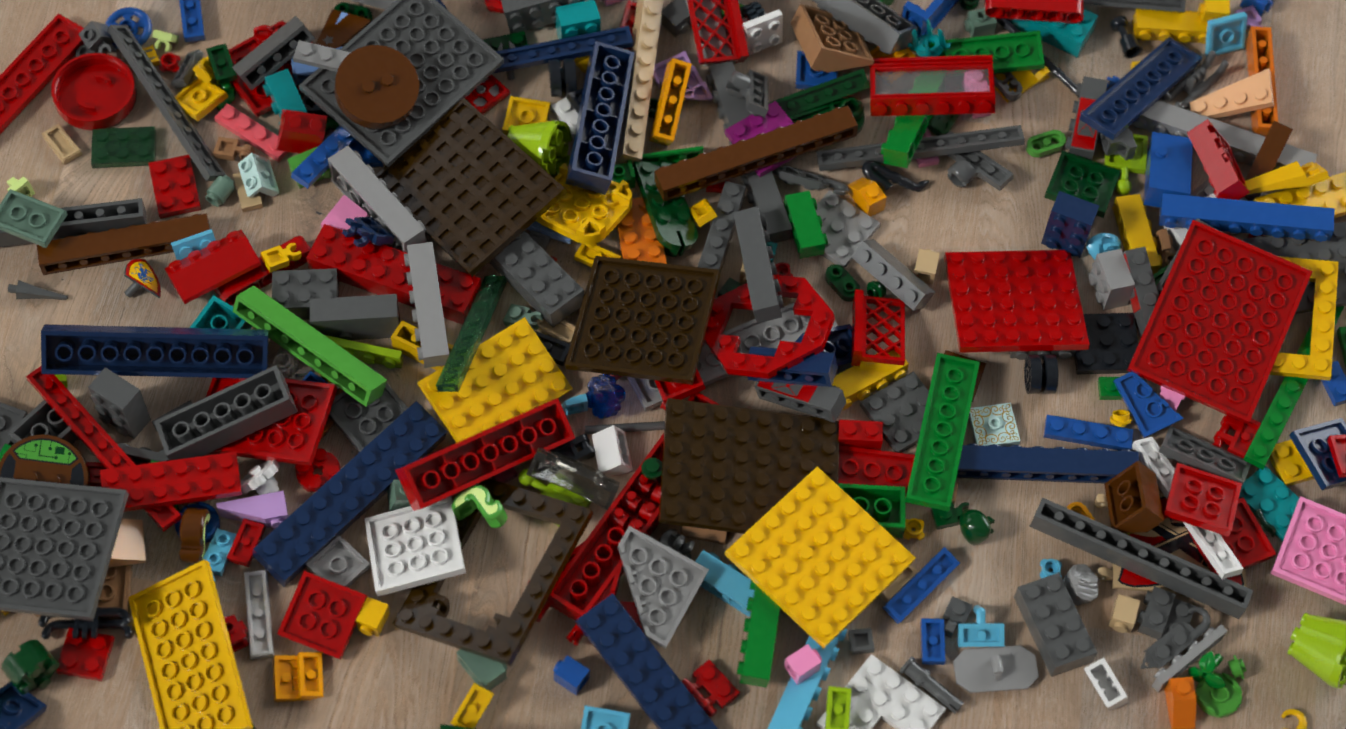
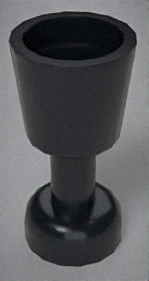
M1118 16L1110 22V26L1113 31L1119 32L1121 35L1119 42L1124 57L1127 59L1134 58L1142 52L1143 48L1136 37L1128 33L1126 29L1129 24L1127 17Z

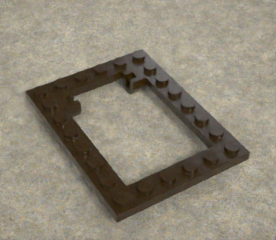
M488 478L473 486L481 485L487 488L493 500H499L505 509L560 525L511 616L507 617L496 613L493 618L497 623V628L488 626L486 631L447 619L446 617L450 609L449 599L446 596L437 594L445 579L413 587L393 621V625L401 630L512 666L594 513L592 509ZM478 508L464 519H457L462 549L482 515Z

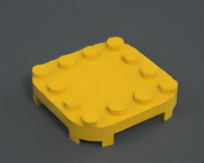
M564 163L559 167V174L554 179L566 189L567 193L536 221L576 242L585 244L588 247H595L598 242H601L611 233L631 210L632 192L629 188V183L622 180L619 184L612 180L606 195L565 184L568 166Z

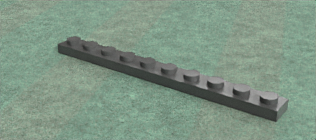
M110 25L107 30L205 180L215 181L218 176L226 175L128 26Z
M1021 125L924 137L921 139L912 159L1025 145V138ZM883 143L817 151L819 172L863 166L866 161L870 160L884 163V158L881 154Z

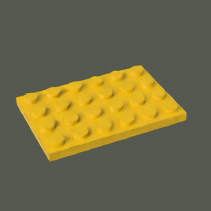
M525 317L417 383L456 442L547 401L559 399L573 389Z

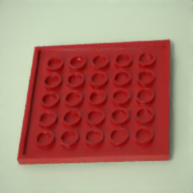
M1065 250L945 252L944 260L959 353L1089 349V339L1071 253Z

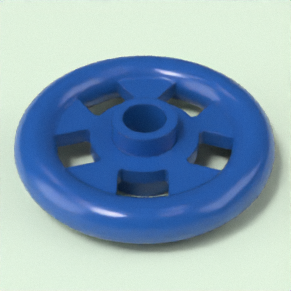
M134 7L121 8L113 12L105 22L108 27L110 25H127L128 28H131L130 31L140 46L147 42L152 32V22L149 16L141 9ZM133 16L140 18L137 23L131 19ZM123 17L124 20L117 24L116 21ZM138 28H144L142 35L137 34ZM114 42L112 45L115 46L116 49H119L116 43Z

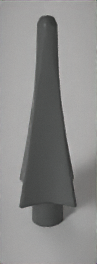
M18 280L17 285H8V292L15 293L16 299H68L67 295L48 291Z

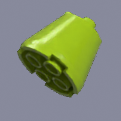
M553 120L517 126L511 125L509 127L507 137L553 178L559 174V167L566 163L569 166L571 155H568V141L572 140V135L566 122Z
M1304 613L1300 622L1301 627H1295L1291 640L1294 642L1291 643L1287 654L1299 661L1328 685L1341 689L1346 683V621Z

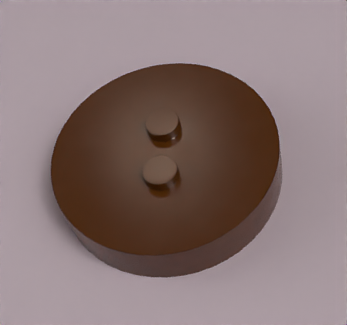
M382 45L364 46L351 52L341 62L336 73L335 97L342 112L356 124L371 129L389 128L401 123L413 111L419 93V79L413 64L399 51Z

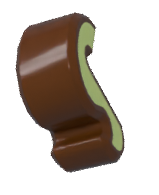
M188 507L184 511L180 525L181 549L179 551V558L182 562L198 563L202 561L205 555L206 524H208L211 518L208 509Z

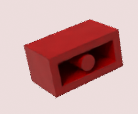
M839 419V445L881 450L883 422Z

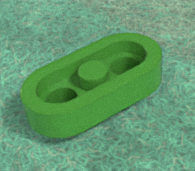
M1051 130L1033 136L1027 141L1026 151L1030 156L1036 158L1060 151L1064 148L1066 136L1059 130Z

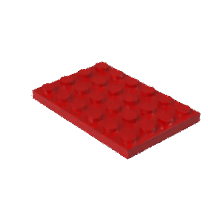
M212 378L206 397L247 378ZM285 378L298 412L210 453L237 452L238 457L269 461L276 460L277 462L312 466L338 388L335 384Z

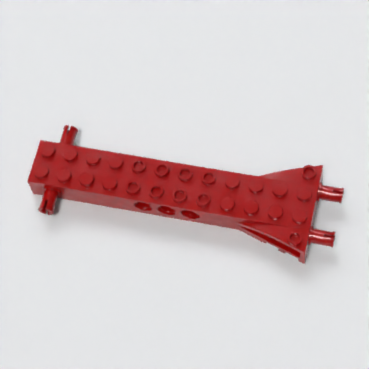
M699 392L691 395L687 400L720 405ZM662 402L660 408L666 410V406L664 402ZM664 433L643 462L648 458H657L662 462ZM641 463L587 539L574 549L536 620L537 622L541 621L550 607L576 622L577 619L612 593L616 597L621 576L625 572L618 544L629 526L649 537L658 526L661 476L654 480L646 478L642 474ZM576 624L566 636V639L570 643L574 641L573 645L578 646L585 634Z

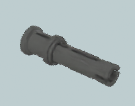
M913 656L900 669L899 672L901 674L905 673L915 682L914 685L917 687L922 686L950 709L953 714H956L963 706L964 702L960 701L931 676L930 670L921 667L915 662Z

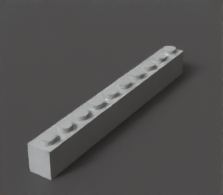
M1159 100L1131 124L1139 129L1189 138L1187 132L1208 119L1228 142L1236 162L1252 166L1266 138L1265 136ZM1286 144L1273 170L1296 161L1300 166L1309 162L1315 163L1317 154Z

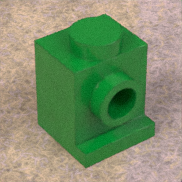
M627 160L626 163L615 164L612 180L619 184L624 180L629 183L630 189L635 188L636 177L632 161Z

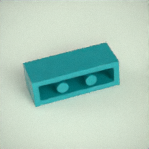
M288 68L265 77V84L262 86L266 96H270L273 101L271 107L275 115L279 114L281 119L282 109L308 113Z

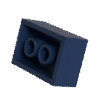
M1059 191L1041 244L1051 249L1065 250L1071 253V256L1081 258L1099 205Z

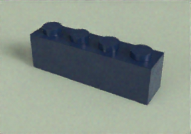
M751 346L748 354L774 357L777 349ZM820 352L816 355L812 353L804 357L803 362L789 369L785 367L777 371V375L770 379L748 376L747 378L751 381L832 387L838 366L835 353Z

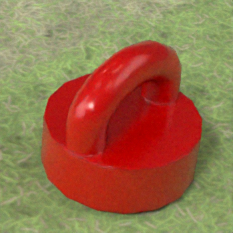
M268 25L255 27L253 33L256 43L260 45L273 33L272 27Z

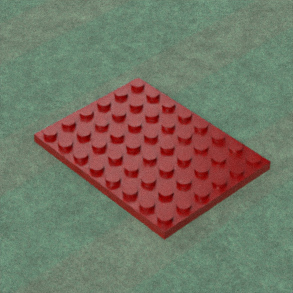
M1192 220L1127 371L1134 372L1142 378L1248 424L1313 271L1196 220Z

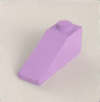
M284 491L216 503L220 517L240 522L243 519H248L264 524L266 528H277L289 517Z

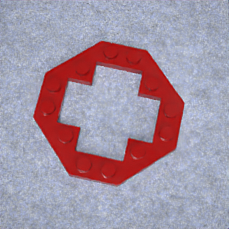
M774 275V279L778 278L781 291L777 292L778 296L796 299L793 307L794 315L811 316L802 342L780 341L774 357L737 353L741 343L740 337L723 334L733 308L753 310L747 283L714 299L704 343L708 345L712 354L723 365L727 374L770 379L777 375V371L785 367L789 369L803 362L804 357L812 353L816 355L824 350L835 321L833 311L805 278Z

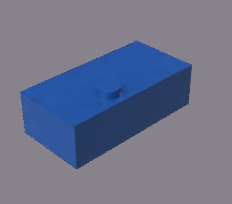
M1152 132L1147 147L1144 205L1160 208L1163 193L1191 195L1193 144L1190 138Z

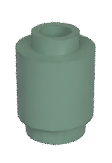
M226 175L218 176L206 191V200L216 207L224 204L235 190L234 181Z

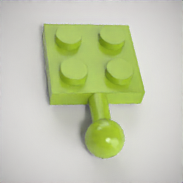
M1133 134L1137 144L1133 159L1125 160L1120 155L1106 156L1104 153V165L1121 171L1120 180L1115 186L1116 191L1121 195H1127L1132 190V183L1128 180L1129 172L1145 174L1148 143V136Z
M524 469L519 473L518 479L523 486H532L540 491L542 495L586 508L594 500L593 495L559 472L548 485L536 479V474L531 469Z

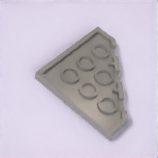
M629 526L618 544L623 567L644 634L650 641L666 649L709 569Z

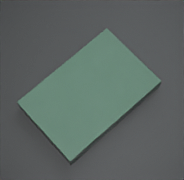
M10 189L0 204V230L47 248L68 214L66 210Z

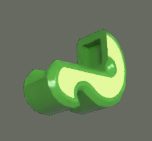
M481 485L471 486L462 490L456 495L451 505L458 520L464 519L478 508L491 528L502 527L507 521V513L500 501H494L488 489Z

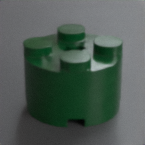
M34 639L22 643L18 646L21 650L15 654L13 652L8 654L1 668L21 695H25L37 688L40 690L46 688L51 683V676L60 665L39 640Z

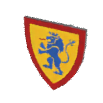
M146 259L131 260L125 267L124 276L133 281V283L124 292L125 295L131 298L142 287L160 298L161 287L158 277Z

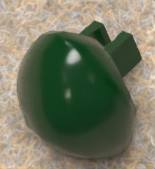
M966 509L960 515V530L969 544L979 545L994 532L991 524H994L995 520L990 516L986 517L981 511Z

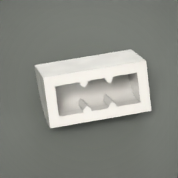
M613 425L592 434L599 474L617 476L633 471L625 431Z
M1104 657L1084 668L1108 710L1117 709L1129 703L1128 696Z

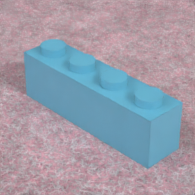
M703 550L695 562L709 569L700 587L749 617L750 611L746 610L748 597L753 596V590L749 589L751 579L741 574L734 565H727L720 561L716 554Z

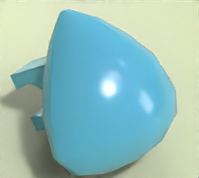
M1100 233L1087 241L1086 248L1090 256L1095 260L1096 255L1099 253L1121 249V241L1118 236L1113 234Z

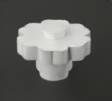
M276 460L267 461L252 468L248 472L249 474L240 481L242 493L246 494L251 490H256L259 495L277 492L279 490L278 482L273 476L279 470L280 465Z

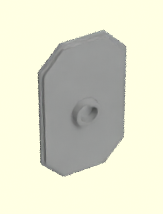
M1021 645L964 649L953 661L956 683L970 693L1028 689L1039 677L1035 655Z

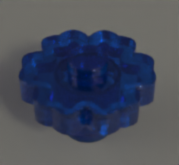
M609 374L592 377L587 384L589 390L586 393L588 407L592 408L593 415L600 419L616 416L621 410V403L626 397L624 388L616 384L615 377Z

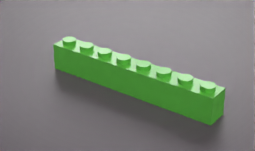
M253 285L236 296L233 313L256 329L268 330V337L361 404L367 407L383 395L387 383L386 378Z

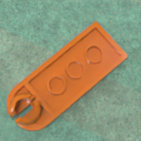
M643 197L632 198L631 210L617 225L622 259L667 264L664 246L655 235Z

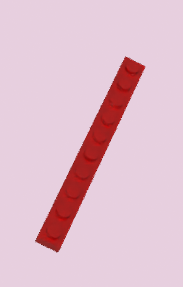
M40 366L26 376L27 381L106 469L136 465L54 374H41ZM173 505L143 509L163 532L182 519L181 514Z

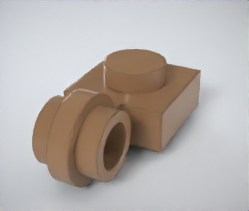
M219 137L213 155L215 158L234 161L236 155H239V158L243 160L249 154H255V149L248 144L240 147L238 139Z
M1167 228L1160 229L1153 235L1157 241L1156 250L1158 255H1161L1163 268L1170 264L1167 259L1172 261L1175 254L1169 251L1172 248L1173 242L1171 235L1167 232Z

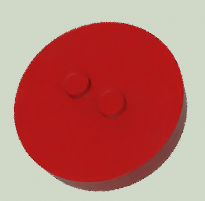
M89 53L71 59L58 70L52 82L51 94L56 110L65 122L83 130H101L114 126L127 117L135 105L137 88L130 68L122 60L109 54Z

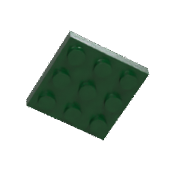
M1062 151L1044 198L1055 201L1059 191L1099 205L1096 216L1104 218L1121 171Z

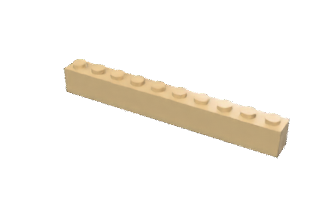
M637 0L632 35L633 47L630 49L635 54L615 164L626 163L627 160H631L633 165L634 162L642 160L663 0Z

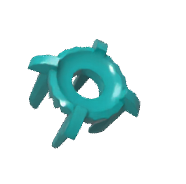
M927 19L928 35L922 34L918 38L916 29H913L912 44L908 43V48L916 51L920 57L939 56L943 51L951 47V43L945 42L941 29L938 28V34H933V28H931L929 19ZM928 42H933L935 46L930 49Z

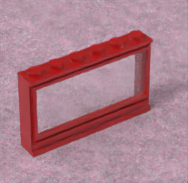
M992 55L873 58L874 63L870 65L871 116L995 113Z

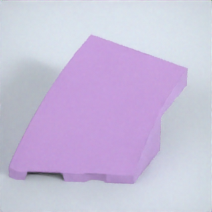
M685 51L655 64L653 79L660 90L667 64L672 58L691 63ZM692 65L684 100H712L713 96L706 82L702 81L696 67Z

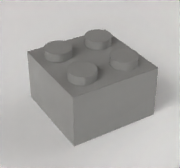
M1117 249L1096 255L1091 272L1089 273V282L1091 286L1094 285L1097 302L1101 303L1103 311L1127 306L1135 287V282L1122 250Z

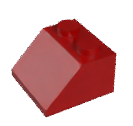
M282 109L276 150L300 154L319 146L324 139L327 116Z

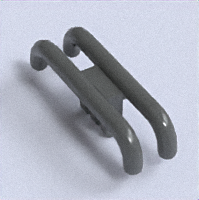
M1210 51L1206 59L1169 93L1167 92L1161 97L1162 102L1168 103L1184 90L1189 96L1182 102H1176L1174 106L1186 109L1190 102L1201 96L1225 73L1229 62L1223 60L1218 69L1208 79L1203 81L1206 69L1216 57V52Z

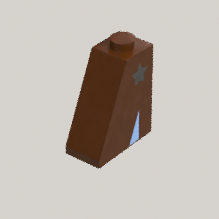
M332 9L316 44L334 49L343 47L370 24V19Z

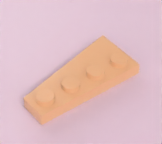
M1270 69L1263 70L1190 102V111L1216 119L1273 107L1274 99Z

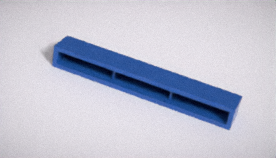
M1163 193L1160 203L1159 226L1189 229L1192 220L1199 219L1219 231H1226L1232 234L1248 233L1254 236L1270 235L1275 238L1292 237L1297 240L1315 239L1316 241L1323 242L1330 241L1333 235L1335 208Z

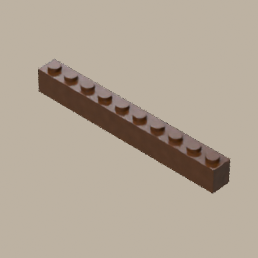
M849 106L837 107L830 112L817 114L806 120L796 121L789 126L778 127L774 131L760 133L753 138L739 140L729 146H721L714 151L701 153L688 160H680L678 163L670 166H662L654 171L655 184L663 201H667L856 137L858 124Z

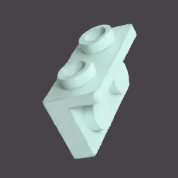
M251 153L238 163L248 197L252 198L258 192L272 197L280 193L268 158Z

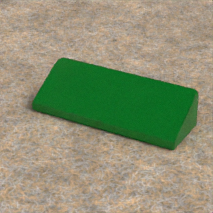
M703 146L647 153L642 155L641 162L672 161L673 164H676L680 160H688L703 153L704 148Z

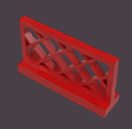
M687 0L699 65L729 61L743 63L748 58L749 53L738 0H722V3H720L721 0H710L715 4L711 11L701 5L704 0L700 2ZM717 6L725 13V17L722 20L712 13ZM698 8L708 15L703 22L696 17L695 11ZM709 17L719 23L715 30L705 24ZM721 25L728 30L729 35L726 39L716 32ZM701 27L711 33L707 41L699 35ZM713 36L723 42L719 49L709 43ZM724 45H727L732 49L733 56H726L720 50ZM705 46L715 53L712 58H704L703 49Z
M855 289L852 304L851 366H860L861 361L894 365L905 364V303L903 301L893 298L864 296V290ZM867 303L875 304L878 308L872 310L867 306ZM898 306L900 307V309L896 312H893L888 307ZM884 311L889 316L883 319L878 313ZM873 317L878 323L872 325L867 320ZM894 319L900 325L894 328L888 322ZM884 326L888 332L883 334L878 328ZM873 333L878 338L872 341L867 335ZM895 335L899 341L893 343L889 337ZM883 341L889 347L883 350L877 344ZM873 348L878 354H866V351ZM894 350L900 357H892L888 353Z

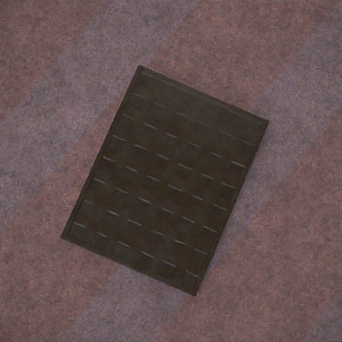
M465 98L452 107L389 167L385 166L375 175L378 179L382 178L385 181L387 189L391 193H396L400 203L411 210L415 220H420L426 228L425 232L472 277L567 193L566 189Z
M667 398L658 523L744 534L817 466L838 485L839 421L833 423L820 418Z

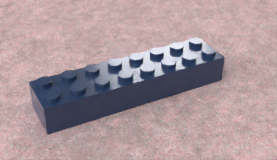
M595 41L589 56L565 184L606 195L613 178L635 52Z

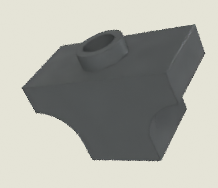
M1125 129L1114 140H1111L1102 133L1100 134L1099 142L1106 156L1117 154L1125 160L1133 159L1137 144L1131 130Z

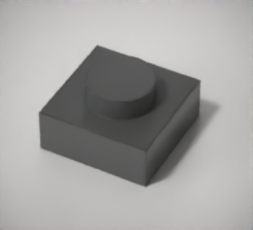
M871 628L848 631L851 655L874 652L875 647Z

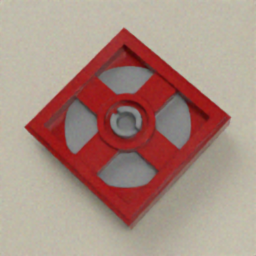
M491 74L465 99L484 115L509 96L510 90Z

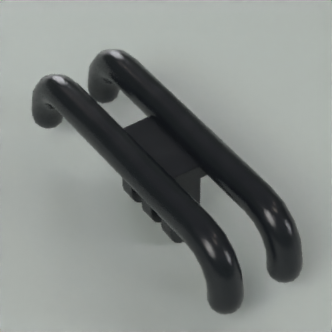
M97 607L93 621L75 619L56 620L48 623L54 616L41 615L38 620V625L44 627L41 637L45 640L50 638L54 630L73 628V639H78L80 632H82V638L87 639L89 631H91V638H97L99 629H123L127 639L134 636L131 614L124 608ZM118 616V617H121L122 620H120V619H105V620H100V617Z

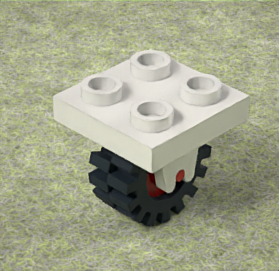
M758 1L740 7L749 55L783 42V14L779 9L766 14Z

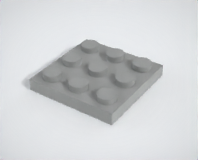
M830 190L817 204L816 213L817 216H821L823 224L821 230L822 233H826L828 245L825 246V252L822 256L832 263L846 268L853 258L851 257L862 241L869 240L879 229L880 222Z

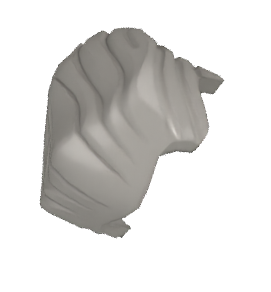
M1073 565L1062 580L1075 606L1082 603H1090L1098 597L1099 578L1087 565Z

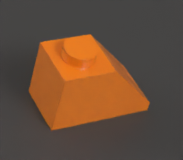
M1193 677L1170 678L1164 687L1171 729H1195L1196 694Z

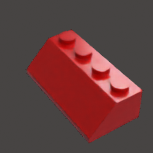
M242 230L228 233L225 238L219 241L210 242L207 247L189 253L188 257L182 260L171 262L164 269L183 303L187 304L262 264Z

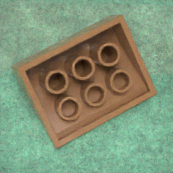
M803 4L799 5L790 24L813 70L818 72H834L873 65L874 59L860 33L850 30L847 24L834 19L833 15L828 11Z

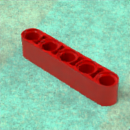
M985 0V14L992 18L1078 23L1084 19L1083 0Z
M296 236L280 245L282 249H285L288 244L295 243L296 250L292 252L301 251V258L297 261L290 260L289 266L276 271L295 270L307 263L306 257L311 247L303 236ZM259 257L261 266L214 290L221 300L229 305L235 304L236 296L253 285L260 290L272 283V272H269Z

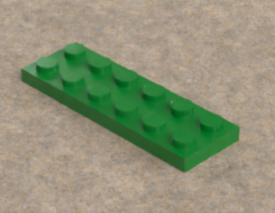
M1040 30L948 39L945 42L951 43V47L939 55H992L994 74L1044 69ZM928 42L930 49L935 46L933 42ZM983 69L984 74H988V69ZM936 70L935 72L946 74V78L964 77L968 70H956L952 74L948 73L947 70Z

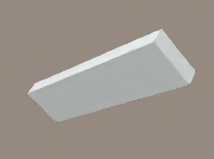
M267 570L244 572L250 658L255 660L274 657Z

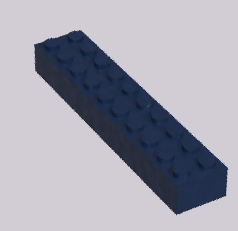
M44 324L41 330V374L99 375L106 367L118 376L249 378L268 369V330Z
M415 401L253 548V557L285 587L306 568V564L338 535H342L387 493L393 480H399L396 469L427 456L445 440L447 431Z

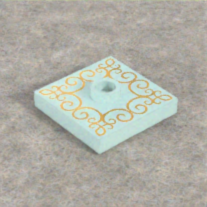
M1011 403L970 408L969 420L975 444L979 446L997 444L1002 447L1020 444V437Z

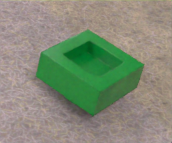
M1119 377L1098 378L1100 400L1122 399L1113 382Z

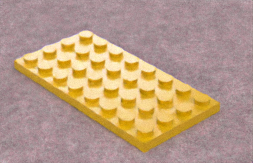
M204 559L128 597L160 729H253L209 561Z

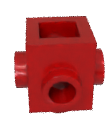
M234 614L224 616L232 650L235 653L249 645L245 635L248 630L243 620L238 621Z

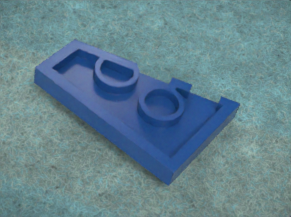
M1129 372L1113 381L1143 438L1151 436L1184 419L1164 399L1152 390L1153 388L1138 374Z

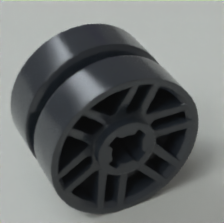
M574 58L564 59L563 68H561L559 59L548 60L551 97H561L563 88H565L566 96L568 93L576 91L577 81Z
M1038 354L1026 356L1024 382L1027 394H1039L1041 390L1043 394L1056 393L1058 387V362L1055 354H1044L1042 358Z

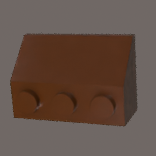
M1136 461L1104 484L1111 528L1122 533H1141L1150 531L1164 521L1156 474L1141 462Z

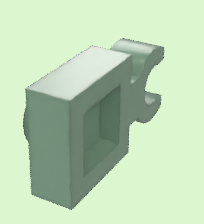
M511 304L503 319V323L505 326H511L525 317L534 330H538L539 326L534 321L543 320L544 318L540 312H532L529 307Z

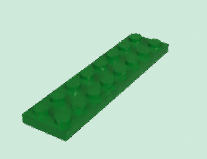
M937 353L905 502L949 512L980 364L979 361Z

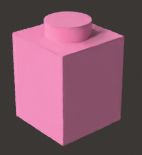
M807 644L785 659L784 668L798 685L820 670L822 658L816 649H811Z

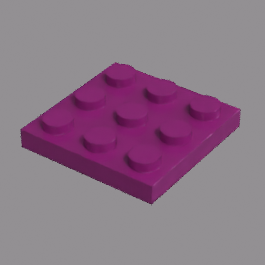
M774 101L768 105V112L765 117L751 114L725 129V135L732 144H735L739 140H747L760 133H768L778 127H786L794 123L779 104ZM794 158L756 170L755 172L759 177H762Z

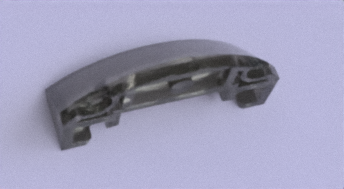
M540 447L537 448L526 474L570 490L606 510L611 506L620 485L618 481L605 476L603 472L589 465Z

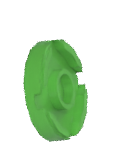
M1212 672V674L1221 677L1226 686L1223 688L1210 687L1206 684L1203 677L1196 687V701L1200 708L1208 715L1217 718L1228 717L1234 714L1241 705V687L1230 675Z

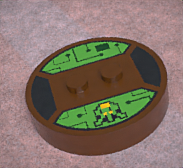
M34 435L26 437L11 446L0 461V477L90 486L89 468L81 452L71 443L56 436Z

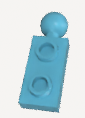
M218 528L202 559L209 561L214 581V575L222 577L229 562L227 556L237 535Z

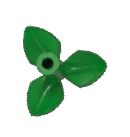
M1212 651L1206 653L1199 661V666L1202 670L1197 667H1190L1188 669L1190 677H1193L1197 682H1200L1204 677L1206 684L1210 687L1223 688L1226 686L1221 677L1212 674L1223 661V656L1219 653L1215 654V656Z

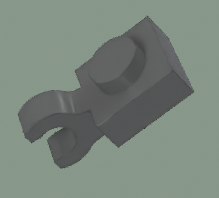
M952 596L943 615V619L948 621L944 630L945 636L951 638L958 623H966L973 605Z

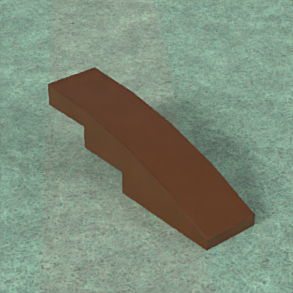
M1273 121L1245 181L1274 169L1291 135L1292 128ZM1262 192L1245 195L1244 197L1248 201H1253L1254 198L1260 197Z

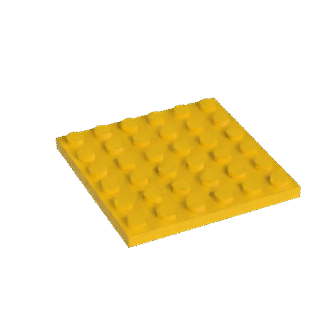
M818 466L731 545L724 554L823 649L916 559L914 555Z

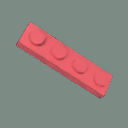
M228 103L214 117L215 122L277 162H280L288 153L276 150L278 135Z

